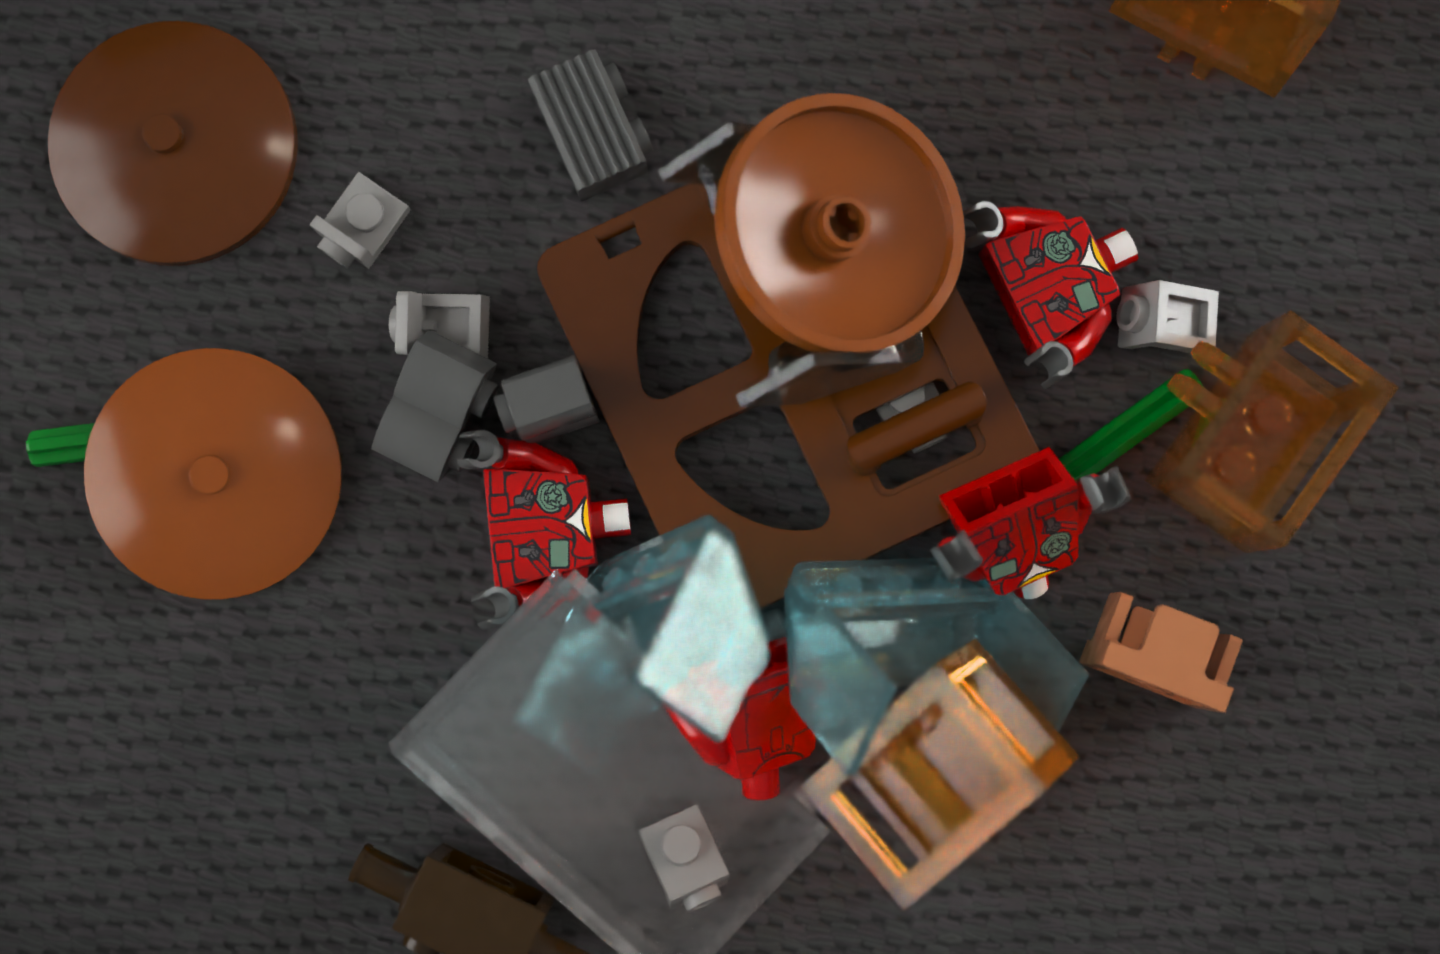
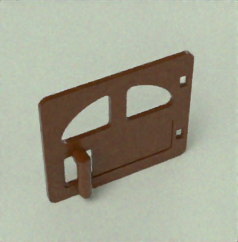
M724 167L548 248L541 255L537 265L539 279L695 613L701 621L713 627L730 625L950 521L940 502L939 495L1039 451L956 286H954L950 297L940 312L921 331L894 346L866 355L830 356L815 353L789 343L762 324L738 296L725 271L718 249L715 232V203ZM636 227V233L641 245L608 259L600 243ZM694 245L705 252L751 346L752 354L748 360L664 399H655L644 392L639 369L638 344L643 308L652 283L665 262L682 246ZM935 381H942L946 384L948 391L856 433L853 427V422L856 418ZM763 403H776L781 408L829 507L830 514L827 522L820 528L811 530H784L754 522L731 511L708 495L683 470L676 460V452L679 445L684 440ZM964 425L969 429L976 447L972 452L893 489H886L881 484L876 474L881 468V464Z

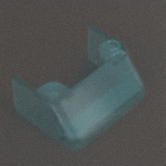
M706 515L603 561L582 586L511 720L591 775L598 772L624 719L634 717L642 711L650 713L660 703L715 742L723 741L750 683L761 674L770 657V651L767 649L769 635L733 532L711 515ZM640 654H643L634 673L632 674V659Z
M935 558L801 562L794 567L784 590L790 701L800 718L808 725L845 775L857 774L894 696L896 687L936 684L947 696L951 706L965 715L978 716L980 714L1002 713L1038 755L1048 754L1089 676L1085 668L1013 592L1006 595H997L993 592L986 579L972 582L962 577L955 581H948Z

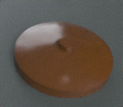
M159 21L139 25L112 36L89 52L74 68L61 88L53 107L48 132V157L54 184L61 200L78 224L99 242L123 256L140 262L164 266L192 265L219 258L242 246L259 233L279 209L287 194L296 166L298 149L297 129L290 101L278 78L264 60L249 46L234 36L208 25L186 21Z

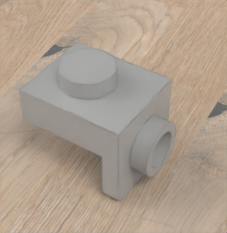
M398 291L396 305L393 306L389 315V333L392 341L395 342L396 354L408 356L415 341L431 330L488 358L490 296L473 294H421L412 291Z
M697 804L638 830L639 837L665 892V899L670 910L684 904L687 913L708 906L722 897L719 888L728 883L729 872Z

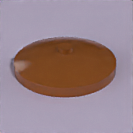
M828 93L807 96L787 103L762 119L739 141L732 151L719 181L715 203V232L725 271L738 296L752 314L772 332L789 343L805 350L830 356H859L881 351L903 342L921 331L940 312L953 291L962 266L965 245L964 215L957 186L941 154L923 132L907 118L879 102L850 94Z
M203 348L187 350L159 359L140 369L113 393L98 415L90 433L84 461V486L90 514L99 534L116 558L130 571L155 587L173 594L197 599H229L256 593L274 585L298 569L313 554L328 532L337 511L342 487V459L338 439L328 415L313 393L300 380L278 365L252 354L222 348Z

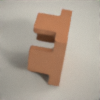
M1123 592L1110 593L1094 636L1091 640H1087L1079 663L1190 707L1225 713L1234 688L1227 686V682L1240 650L1242 639L1231 634H1219V628L1215 624L1169 606L1158 605L1154 612L1139 606L1134 607L1119 643L1118 639L1131 607L1133 596Z

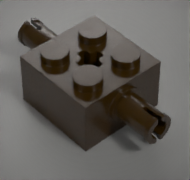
M366 843L348 878V881L356 882L400 904L398 908L400 912L391 929L405 935L402 941L403 945L417 954H591L546 932L549 925L545 924L544 921L556 897L445 843H442L428 854L418 869Z

